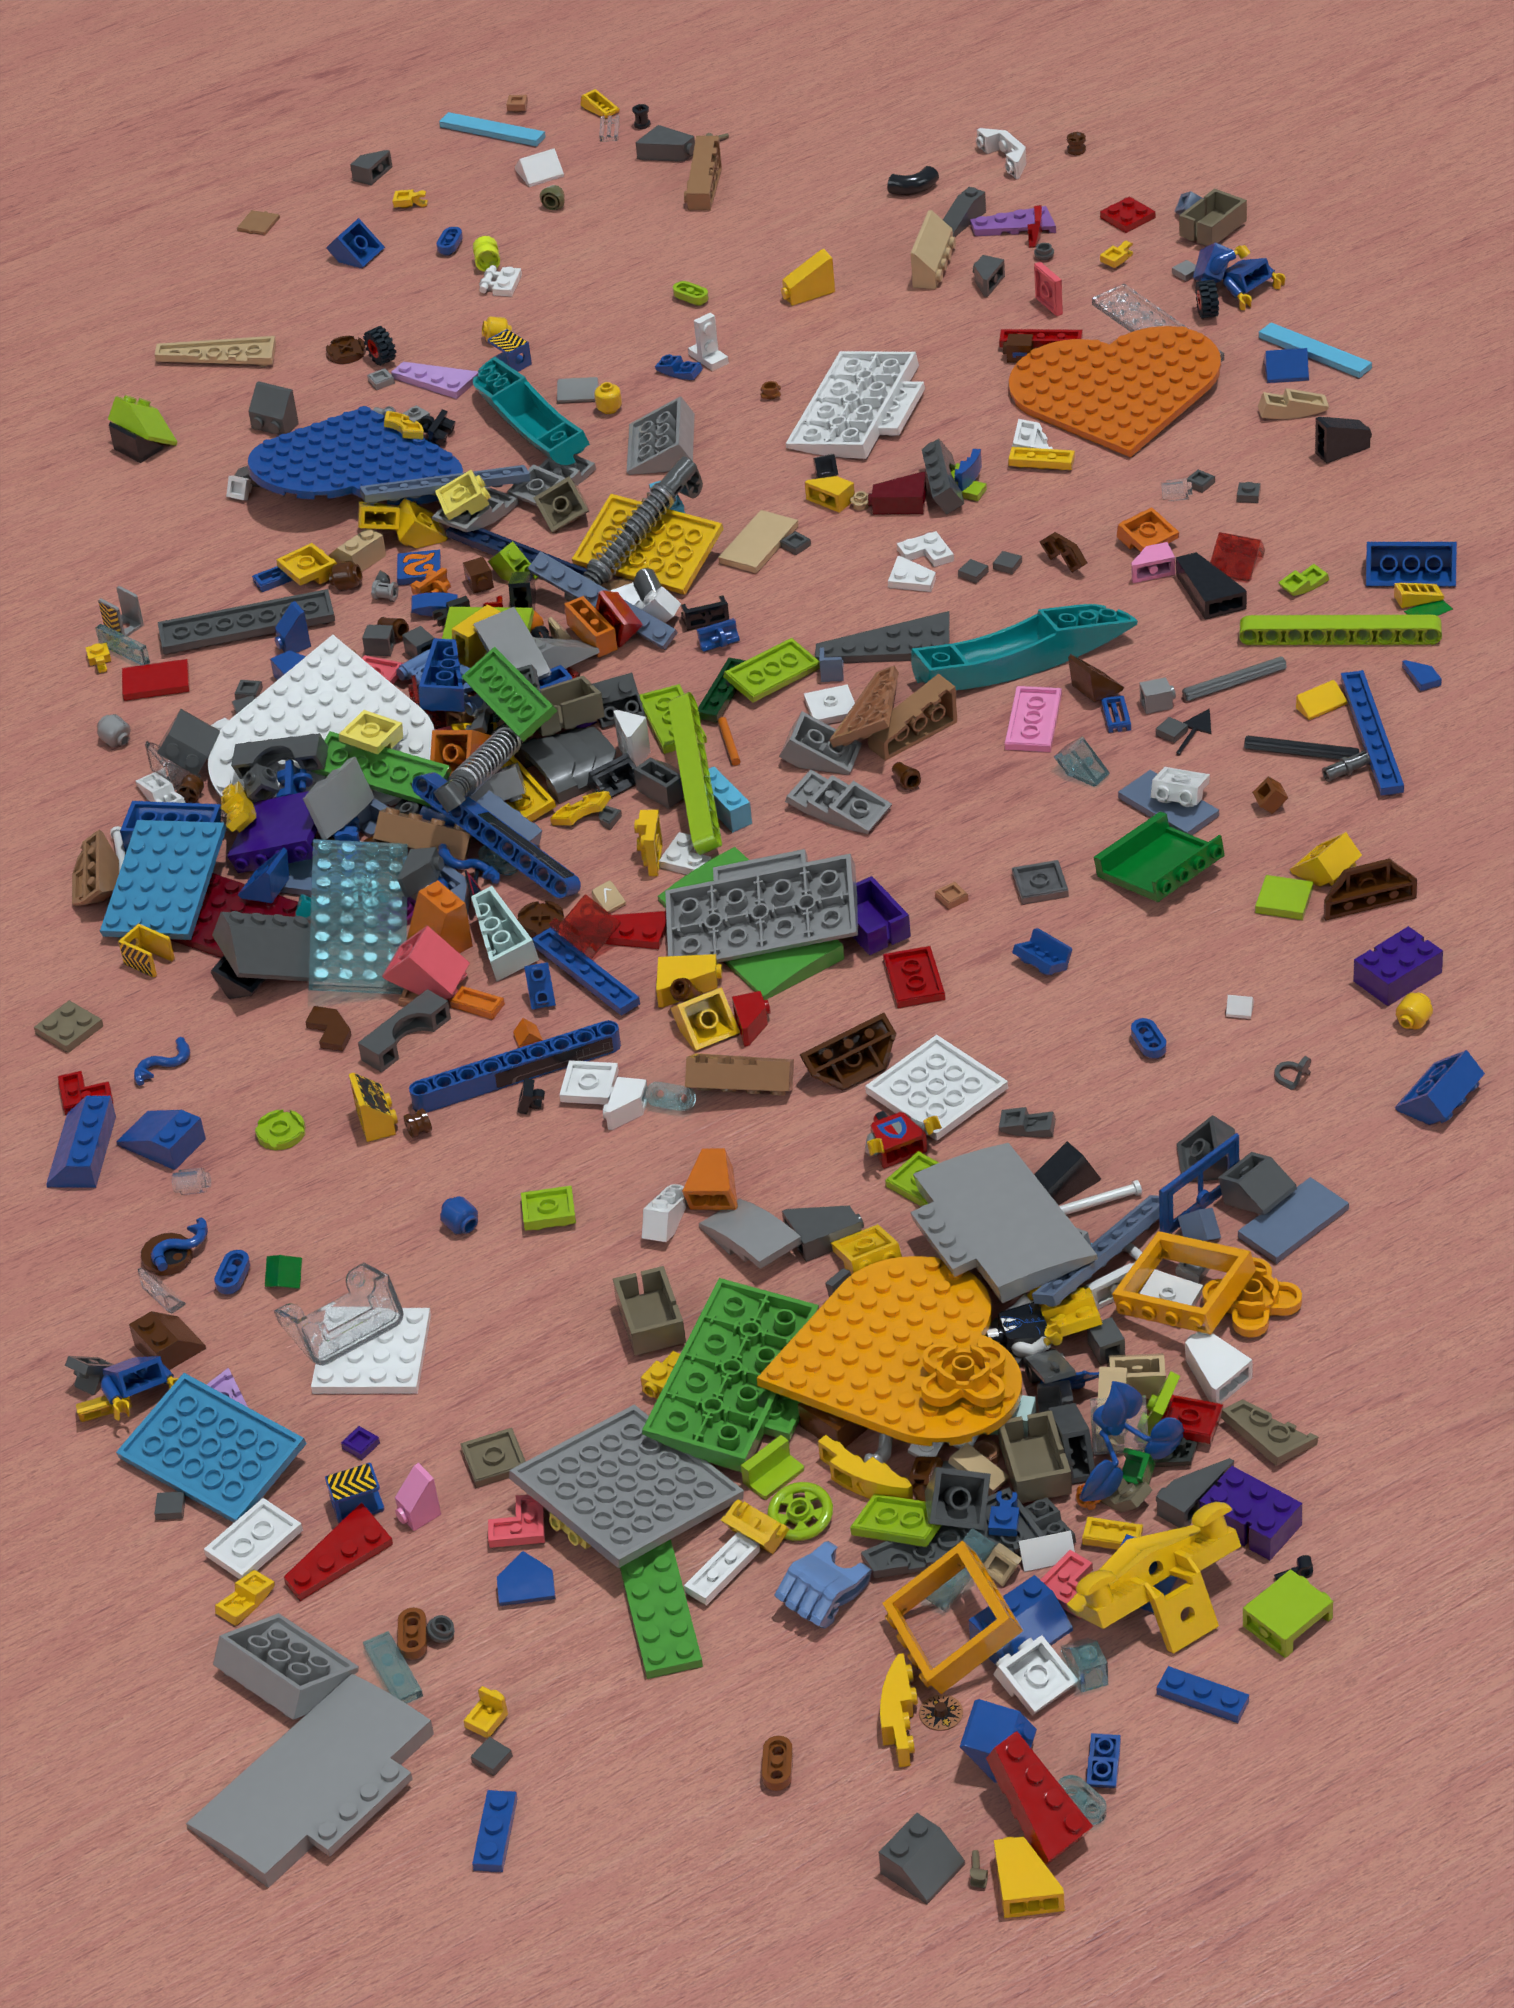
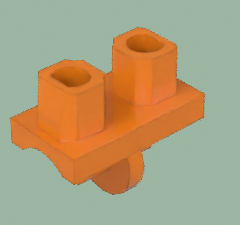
M442 567L438 571L431 570L426 573L425 579L422 582L417 580L411 584L412 594L448 593L447 589L451 587V584L447 579V569Z

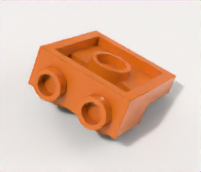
M1151 507L1119 523L1117 538L1129 549L1136 547L1142 552L1146 546L1165 542L1170 543L1178 539L1179 531Z

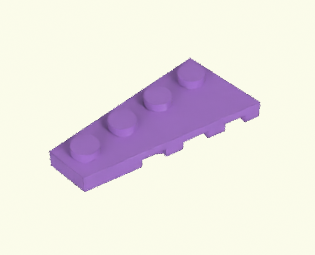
M1042 206V230L1056 233V225L1047 207ZM1034 208L1019 209L1014 212L997 213L992 216H980L970 219V226L975 236L1001 235L1002 232L1016 235L1020 231H1028L1027 224H1035Z

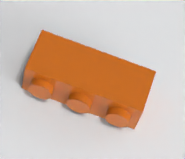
M584 596L564 604L567 625L584 643L599 648L600 653L595 654L598 658L617 650L615 628Z

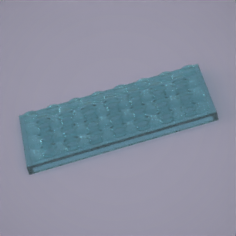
M313 839L308 990L402 994L404 988L385 980L382 975L399 946L407 940V897L404 896L397 879L408 855V844Z

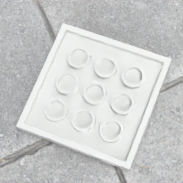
M935 1035L867 1084L865 1090L866 1094L894 1113L904 1112L909 1118L923 1122L928 1117L938 1116L942 1128L934 1130L929 1135L937 1141L1007 1090L1008 1081L940 1036Z
M326 1308L311 1384L312 1394H418L431 1319L430 1308Z

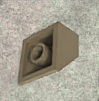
M570 476L533 497L552 533L589 512L585 499Z

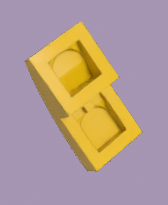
M256 1570L251 1571L235 1582V1592L215 1605V1614L235 1626L238 1625L264 1601L274 1588L275 1582Z

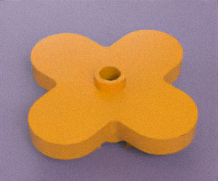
M1252 1257L1256 1271L1226 1312L1232 1314V1326L1235 1332L1244 1337H1257L1264 1334L1269 1327V1317L1271 1315H1292L1302 1306V1292L1300 1288L1290 1282H1279L1276 1277L1274 1279L1270 1264L1261 1258ZM1214 1279L1205 1284L1202 1290L1203 1304L1207 1302L1222 1279Z
M936 1343L928 1346L923 1352V1367L931 1375L922 1381V1399L927 1404L936 1407L948 1406L960 1398H966L974 1405L980 1407H992L1001 1403L1005 1397V1385L1003 1380L996 1375L1003 1371L1006 1365L1004 1350L1000 1346L991 1343H983L976 1346L970 1345V1349H958V1345Z

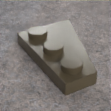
M1243 1399L1222 1409L1221 1418L1276 1466L1316 1446L1318 1443V1436L1312 1433L1305 1435L1296 1430V1425L1290 1422L1283 1424L1273 1419L1271 1413Z

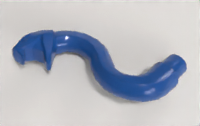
M443 843L438 846V853L443 858L444 864L459 870L479 869L484 872L482 878L489 879L495 884L499 883L500 874L493 866L477 859L458 860L451 855L446 844Z
M178 1037L175 1040L178 1051L177 1056L171 1058L151 1056L143 1059L134 1071L136 1084L139 1086L144 1085L145 1079L154 1078V1074L146 1070L151 1066L175 1067L184 1063L191 1053L189 1044L186 1043L184 1037Z
M204 1218L196 1219L197 1224L187 1227L188 1231L195 1234L192 1238L167 1239L161 1241L152 1249L151 1259L159 1271H164L168 1267L166 1257L164 1256L166 1250L192 1249L204 1241L208 1233L207 1222Z

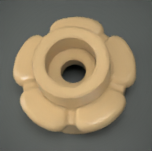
M859 491L851 497L850 502L853 504L854 509L866 510L869 508L868 494L866 492Z

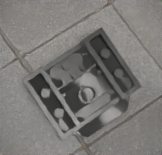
M595 727L573 728L560 734L539 739L532 738L523 742L519 751L515 753V758L526 769L534 765L546 778L548 793L561 804L590 791V788L587 786L589 772L614 760L616 749Z

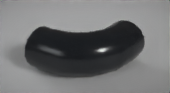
M926 166L913 175L891 174L888 179L887 190L893 194H917L932 187L939 180V174L931 166Z

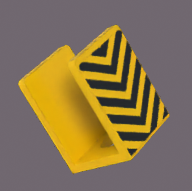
M139 923L118 941L124 965L153 978L157 976L151 953L171 962L175 959L170 938ZM135 938L136 944H130V942Z

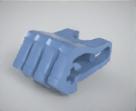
M830 1541L824 1542L811 1554L793 1562L774 1594L790 1610L797 1612L802 1618L824 1629L834 1622L839 1606L850 1602L865 1589L872 1573V1569L863 1563H859L852 1568L837 1566L835 1559L838 1547Z

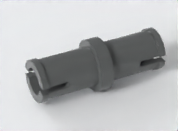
M1363 750L1351 757H1342L1339 762L1322 768V774L1327 782L1344 774L1348 776L1353 773V770L1369 765V755Z

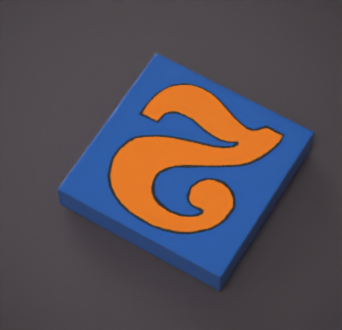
M440 549L398 553L397 555L398 585L412 584L416 580L422 582L425 579L426 573L431 570L438 571L441 569Z

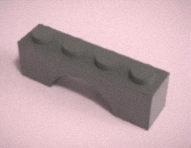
M938 438L934 442L928 443L921 450L932 497L947 515L962 506L964 499L962 491L950 472L951 469L956 467L953 455Z
M320 733L235 744L231 766L240 779H243L245 774L255 764L269 767L278 761L287 759L298 762L301 769H306L307 771L325 769L328 746Z
M428 989L358 1042L361 1060L380 1072L385 1071L399 1060L397 1044L403 1037L417 1031L435 1032L451 1019L448 1001Z

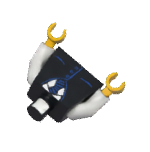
M1041 1286L1030 1290L1028 1294L1024 1293L1015 1304L1007 1310L998 1314V1328L988 1329L985 1335L999 1344L1004 1343L1005 1348L1010 1353L1013 1352L1016 1356L1022 1358L1051 1350V1343L1053 1345H1060L1063 1339L1060 1335L1062 1330L1057 1324H1050L1046 1327L1047 1323L1042 1315L1041 1307L1039 1304L1034 1303L1032 1294Z

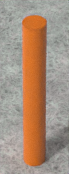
M721 717L718 719V724L731 763L737 766L741 761L727 719Z

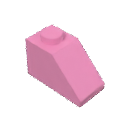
M1168 542L1146 546L1131 563L1133 583L1175 575V556Z
M417 1463L413 1466L395 1496L397 1505L395 1513L402 1524L406 1523L413 1531L441 1515L434 1478L420 1463Z

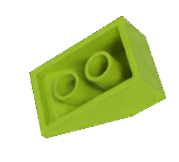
M125 395L124 398L115 396L108 420L146 440L177 446L176 438L158 409L150 405V401L142 398L136 401V398Z

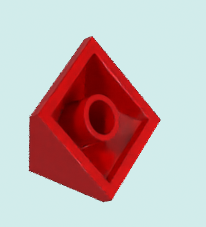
M604 590L599 592L596 610L615 628L616 642L620 648L643 624L618 592Z

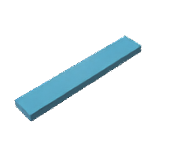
M450 112L439 121L441 128L535 147L546 137L545 131Z
M1269 323L1259 331L1260 339L1285 349L1307 348L1308 358L1355 377L1361 378L1372 369V362L1277 324Z

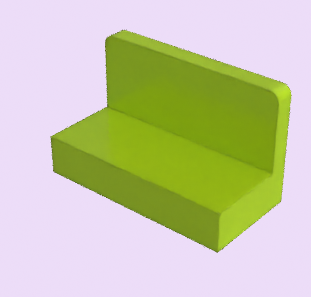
M780 1435L741 1465L743 1484L761 1498L767 1500L804 1472V1465L790 1455L789 1440Z

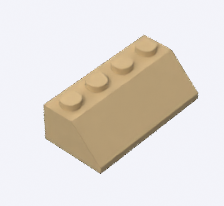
M928 210L911 251L912 283L914 288L936 289L939 281L943 279V271L947 269V260L951 259L952 249H955L956 237H953L952 228L932 210Z

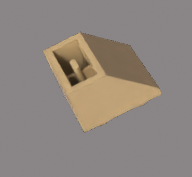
M1163 1353L1109 1356V1367L1127 1368L1128 1385L1134 1387L1142 1395L1143 1399L1150 1398L1152 1394L1158 1395L1166 1380Z

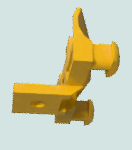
M1223 1502L1208 1503L1194 1513L1192 1517L1193 1525L1127 1539L1098 1571L1087 1574L1078 1582L1076 1586L1077 1594L1067 1603L1068 1609L1076 1616L1104 1629L1150 1601L1166 1649L1173 1654L1217 1628L1219 1624L1200 1571L1241 1547L1236 1529L1227 1526L1224 1517L1225 1514L1232 1511V1508ZM1156 1561V1571L1153 1574H1149L1150 1565ZM1169 1576L1187 1581V1583L1165 1596L1154 1587V1585ZM1188 1607V1616L1181 1620L1182 1610Z

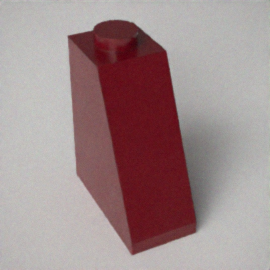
M919 472L873 484L872 493H868V506H872L873 515L924 514L927 491L926 472Z

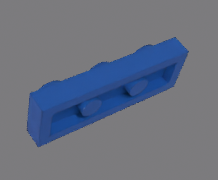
M1170 1666L1167 1667L1156 1687L1157 1695L1235 1723H1239L1249 1703V1694Z
M487 1790L472 1862L474 1871L503 1872L518 1800L515 1791Z

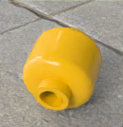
M488 317L482 324V337H485V340L488 342L489 338L506 329L512 332V326L508 325L506 318Z
M604 382L595 389V404L599 411L604 414H613L621 407V391L617 385Z
M1419 992L1409 993L1397 1006L1395 1014L1402 1027L1417 1030L1421 1029L1431 1017L1433 1007L1431 1000L1425 994Z

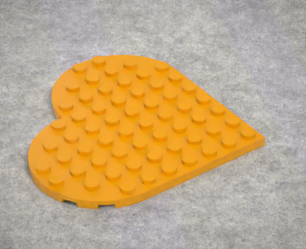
M907 1256L890 1258L870 1264L854 1272L835 1290L757 1377V1386L895 1439L923 1446H933V1442H949L950 1446L972 1442V1437L984 1432L989 1435L1003 1426L1013 1416L1022 1397V1375L1016 1359L1001 1344L985 1336L991 1323V1301L985 1286L969 1271L954 1277L945 1263L937 1257ZM936 1343L958 1345V1349H970V1345L976 1346L983 1343L1000 1346L1005 1352L1006 1365L1003 1371L996 1376L1004 1382V1399L1001 1403L992 1407L974 1405L966 1398H960L954 1403L943 1407L927 1404L921 1396V1384L931 1374L923 1367L924 1350Z

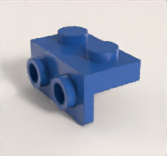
M1036 928L1033 929L1030 941L1015 944L1012 953L1018 956L1022 962L1038 968L1042 974L1052 975L1053 973L1067 970L1072 948Z

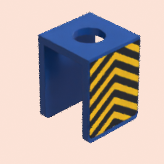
M506 329L488 339L489 344L502 351V353L494 357L517 372L532 365L529 342L510 330Z
M371 1463L325 1476L329 1498L338 1524L361 1502L372 1515L385 1510L379 1494L380 1486Z

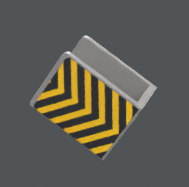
M118 586L116 589L122 615L117 606L102 598L98 600L105 630L125 639L144 626L138 596ZM123 624H130L128 628L124 629Z

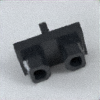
M442 409L435 420L432 416L421 417L419 423L422 425L424 433L429 435L427 441L441 446L445 444L448 434L451 435L456 423L446 418L448 411Z

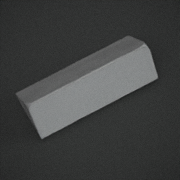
M598 378L558 379L557 403L595 402L594 391L599 386Z

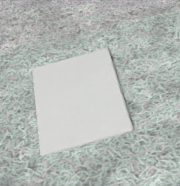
M1071 1531L1019 1541L1024 1572L1054 1566L1069 1550L1075 1552Z

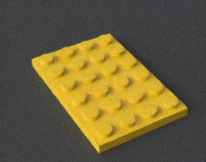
M610 494L572 557L573 564L587 568L591 559L599 560L596 553L604 554L601 547L609 548L606 541H613L611 535H618L616 529H623L621 523L627 522L626 517L632 516L631 511L637 510L636 505L642 504V502ZM666 509V514L661 515V520L656 521V526L651 527V532L646 533V538L641 539V544L636 545V550L631 551V556L626 557V562L621 563V568L616 569L614 576L634 581L639 570L643 568L652 569L666 590L686 595L723 531V525L716 521ZM634 545L630 546L631 550L635 548ZM629 551L625 552V556L630 554ZM624 557L619 559L620 562L624 561ZM619 563L614 565L615 568L619 567Z

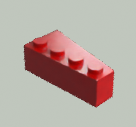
M1018 1731L998 1744L987 1756L986 1760L1002 1793L1006 1795L1011 1805L1010 1810L1014 1819L1018 1820L1023 1830L1024 1838L1046 1866L1082 1839L1092 1829L1093 1825Z

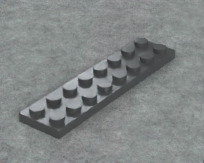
M325 589L158 622L163 654L177 653L179 651L198 649L204 646L219 645L225 642L240 641L245 638L276 633L275 627L289 605L294 601L305 612L307 626L335 621L329 590Z

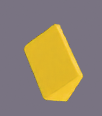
M1334 680L1296 696V709L1308 720L1347 704L1345 696Z
M106 1396L76 1404L80 1422L114 1413L113 1404L109 1403ZM130 1397L122 1398L123 1400H127L129 1402L131 1408L132 1404Z

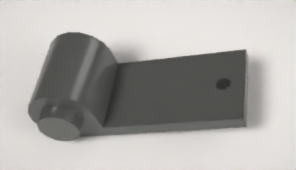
M643 568L636 573L633 583L610 591L618 592L624 600L634 605L639 600L644 601L645 596L651 590L656 591L662 585L654 570Z
M1056 1349L1023 1358L1025 1372L1030 1383L1042 1380L1046 1384L1076 1375L1075 1369L1065 1360L1063 1353H1059Z

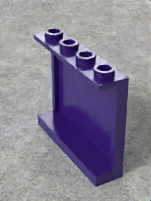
M309 791L253 802L256 818L244 830L238 833L227 855L237 873L256 870L282 848L287 850L288 864L317 858L318 855L311 846V843L318 829L303 800Z

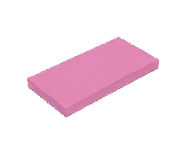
M1016 687L1005 740V750L1051 752L1062 697V688Z

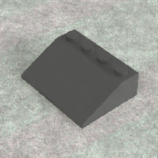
M237 911L220 913L212 936L237 977L324 982L325 977L316 934L307 918L302 916L289 917L279 914H247Z

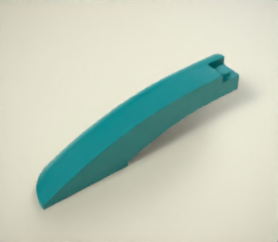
M493 357L479 368L478 376L473 377L475 389L519 435L560 465L575 463L573 455L583 452L585 447L590 445L582 429L556 411L533 388L525 376L498 358Z
M1079 604L1038 609L1037 614L985 636L952 644L912 648V670L917 683L925 682L926 684L937 674H940L952 683L956 690L999 684L1026 677L1068 662L1070 654L1076 657L1086 654L1137 625L1138 621L1122 610L1118 609L1115 611L1106 608L1105 605Z

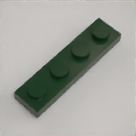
M727 659L698 707L701 720L718 722V719L722 716L737 691L724 678V672L746 660Z

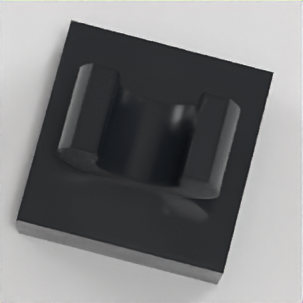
M835 454L813 458L817 479L839 475Z
M524 1079L519 1094L518 1113L527 1114L529 1106L534 1109H541L545 1091L534 1089L535 1080Z

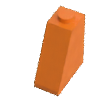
M725 1148L701 1149L682 1190L690 1210L737 1209L738 1203L733 1166Z

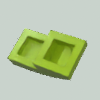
M1313 564L1302 573L1296 570L1278 583L1279 586L1291 595L1296 596L1310 592L1329 581V576L1325 571Z

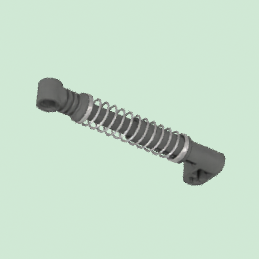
M681 456L661 482L655 483L651 487V492L646 493L647 498H642V504L636 505L637 510L631 511L632 516L626 517L627 522L621 523L623 529L617 528L618 535H611L613 541H606L609 548L602 546L601 550L604 554L596 553L599 560L591 559L589 561L587 570L583 574L584 577L600 586L603 583H608L612 579V575L616 574V569L621 568V563L626 562V557L631 556V551L636 550V545L641 544V539L646 538V533L651 532V527L656 526V521L661 520V515L666 514V509L671 508L676 501L678 493L692 499L700 494L703 482L696 464L691 459ZM634 545L635 548L631 550L630 546ZM629 551L630 554L625 556V552ZM624 557V561L620 562L619 559ZM616 563H619L618 568H615L614 566ZM567 593L564 595L567 601L576 599Z
M506 723L490 732L488 735L492 736L452 772L448 782L433 792L446 812L453 810L463 803L466 797L473 795L519 751L523 741Z

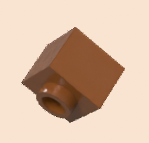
M1269 776L1252 792L1259 806L1271 814L1288 799L1281 783Z

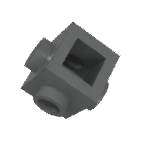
M255 764L243 777L247 798L257 802L272 799L279 792L275 770L269 767Z

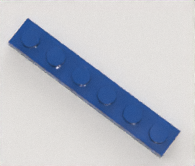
M548 928L532 938L534 946L539 952L621 1016L640 1005L639 996L553 929Z

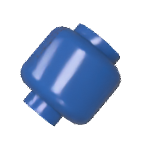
M464 1197L449 1198L442 1204L440 1220L454 1234L470 1233L477 1226L478 1210Z

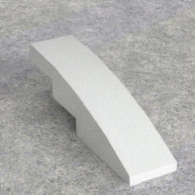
M156 772L135 781L136 785L150 802L185 803L184 797L175 792L173 784Z

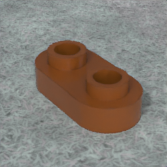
M407 1608L398 1616V1647L400 1654L406 1659L420 1658L427 1651V1619L424 1611L419 1608Z
M773 1736L767 1739L763 1745L762 1781L766 1788L780 1791L787 1788L792 1781L793 1747L788 1738Z

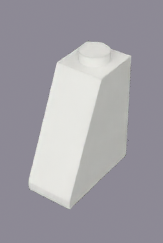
M1197 1332L1190 1335L1186 1340L1185 1360L1209 1402L1222 1404L1252 1379L1253 1360L1212 1333L1210 1335Z

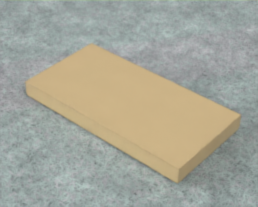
M760 510L718 557L719 563L757 574L780 548V541L796 530L799 526L798 520Z

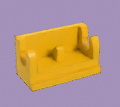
M739 1499L732 1504L727 1514L721 1519L730 1530L748 1537L772 1555L789 1531L786 1525L781 1524Z

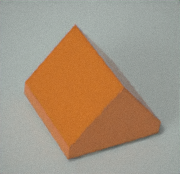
M522 1018L513 1031L519 1048L543 1041L537 1025L525 1018Z

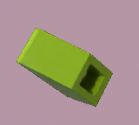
M513 541L487 561L499 577L506 581H510L511 575L514 572H528V567L531 565Z

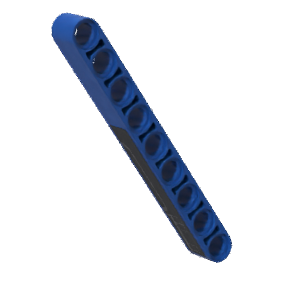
M431 772L419 775L413 779L412 789L416 795L556 898H564L579 892L581 882L574 873L470 797H466L463 803L453 810L446 812L433 793L440 786L448 782L439 774Z
M611 1020L602 1021L417 1080L409 1087L413 1110L417 1112V1110L423 1108L427 1113L524 1082L525 1078L533 1079L567 1068L569 1060L589 1061L614 1053L621 1047L618 1024Z

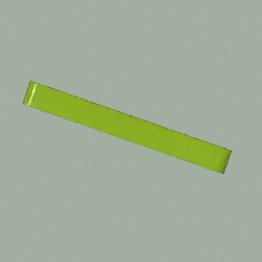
M1248 615L1240 620L1239 639L1245 645H1432L1440 642L1442 639V622L1436 615Z
M687 692L668 701L691 839L696 852L699 855H703L721 847L722 839L698 706L692 693Z

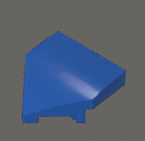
M524 1551L497 1576L500 1606L556 1599L553 1570Z

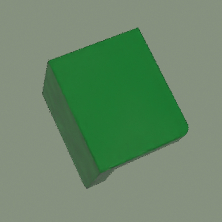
M285 1255L267 1256L265 1287L300 1288L302 1258Z
M1124 1447L1123 1455L1126 1458L1122 1469L1124 1480L1128 1484L1133 1483L1136 1485L1147 1482L1149 1485L1155 1467L1152 1456L1148 1453Z

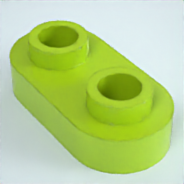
M680 281L673 285V294L680 300L701 306L709 299L708 290L688 281Z

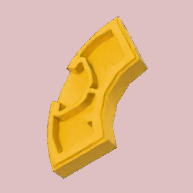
M386 411L384 427L399 431L402 434V438L423 440L424 430L418 421L412 422L409 420V416L402 413Z
M609 791L582 796L583 800L573 805L567 803L550 818L552 826L573 825L585 815L602 812L611 799Z

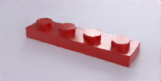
M1001 329L999 346L1003 348V343L1007 342L1008 334H1033V347L1039 348L1057 341L1082 339L1083 330Z

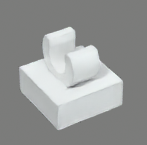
M234 475L229 476L226 496L248 500L249 493L252 490L251 479Z

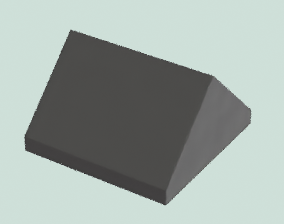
M935 1467L925 1490L928 1523L984 1530L991 1474Z

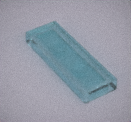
M103 624L95 627L99 643L107 642L109 650L139 665L150 663L146 645Z
M973 1528L963 1539L977 1553L982 1563L995 1548L994 1542ZM965 1567L926 1599L946 1612L972 1578L967 1568Z
M389 1631L363 1642L364 1649L388 1693L406 1704L423 1696L421 1687Z

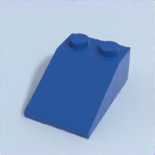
M184 1110L147 1111L116 1143L122 1148L176 1170L206 1140L200 1117Z

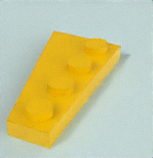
M512 756L501 768L518 762L526 792L522 794V799L510 802L507 799L506 802L532 822L557 806L553 798L519 761Z

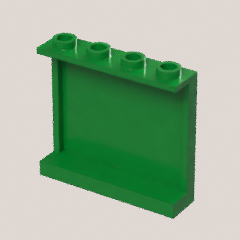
M1160 811L1095 855L1094 862L1097 877L1159 902L1224 857L1225 853L1221 835L1207 842L1170 827L1167 814Z

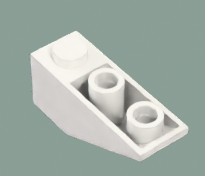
M678 1184L667 1186L643 1209L642 1238L667 1242L675 1234L687 1206V1201L682 1192L684 1186Z

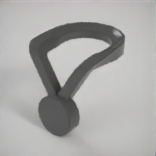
M1304 1056L1299 1064L1291 1061L1281 1062L1274 1070L1275 1080L1282 1086L1293 1090L1299 1084L1303 1073L1306 1075L1311 1073L1308 1069L1311 1065V1059ZM1285 1067H1292L1299 1072L1295 1081L1292 1082L1283 1078L1279 1073L1280 1070Z

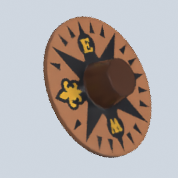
M935 1695L922 1703L919 1716L922 1723L928 1728L944 1731L955 1727L961 1721L963 1708L960 1702L952 1696Z

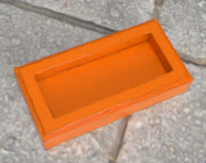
M461 986L450 1000L451 1008L493 1020L505 1005L502 997Z

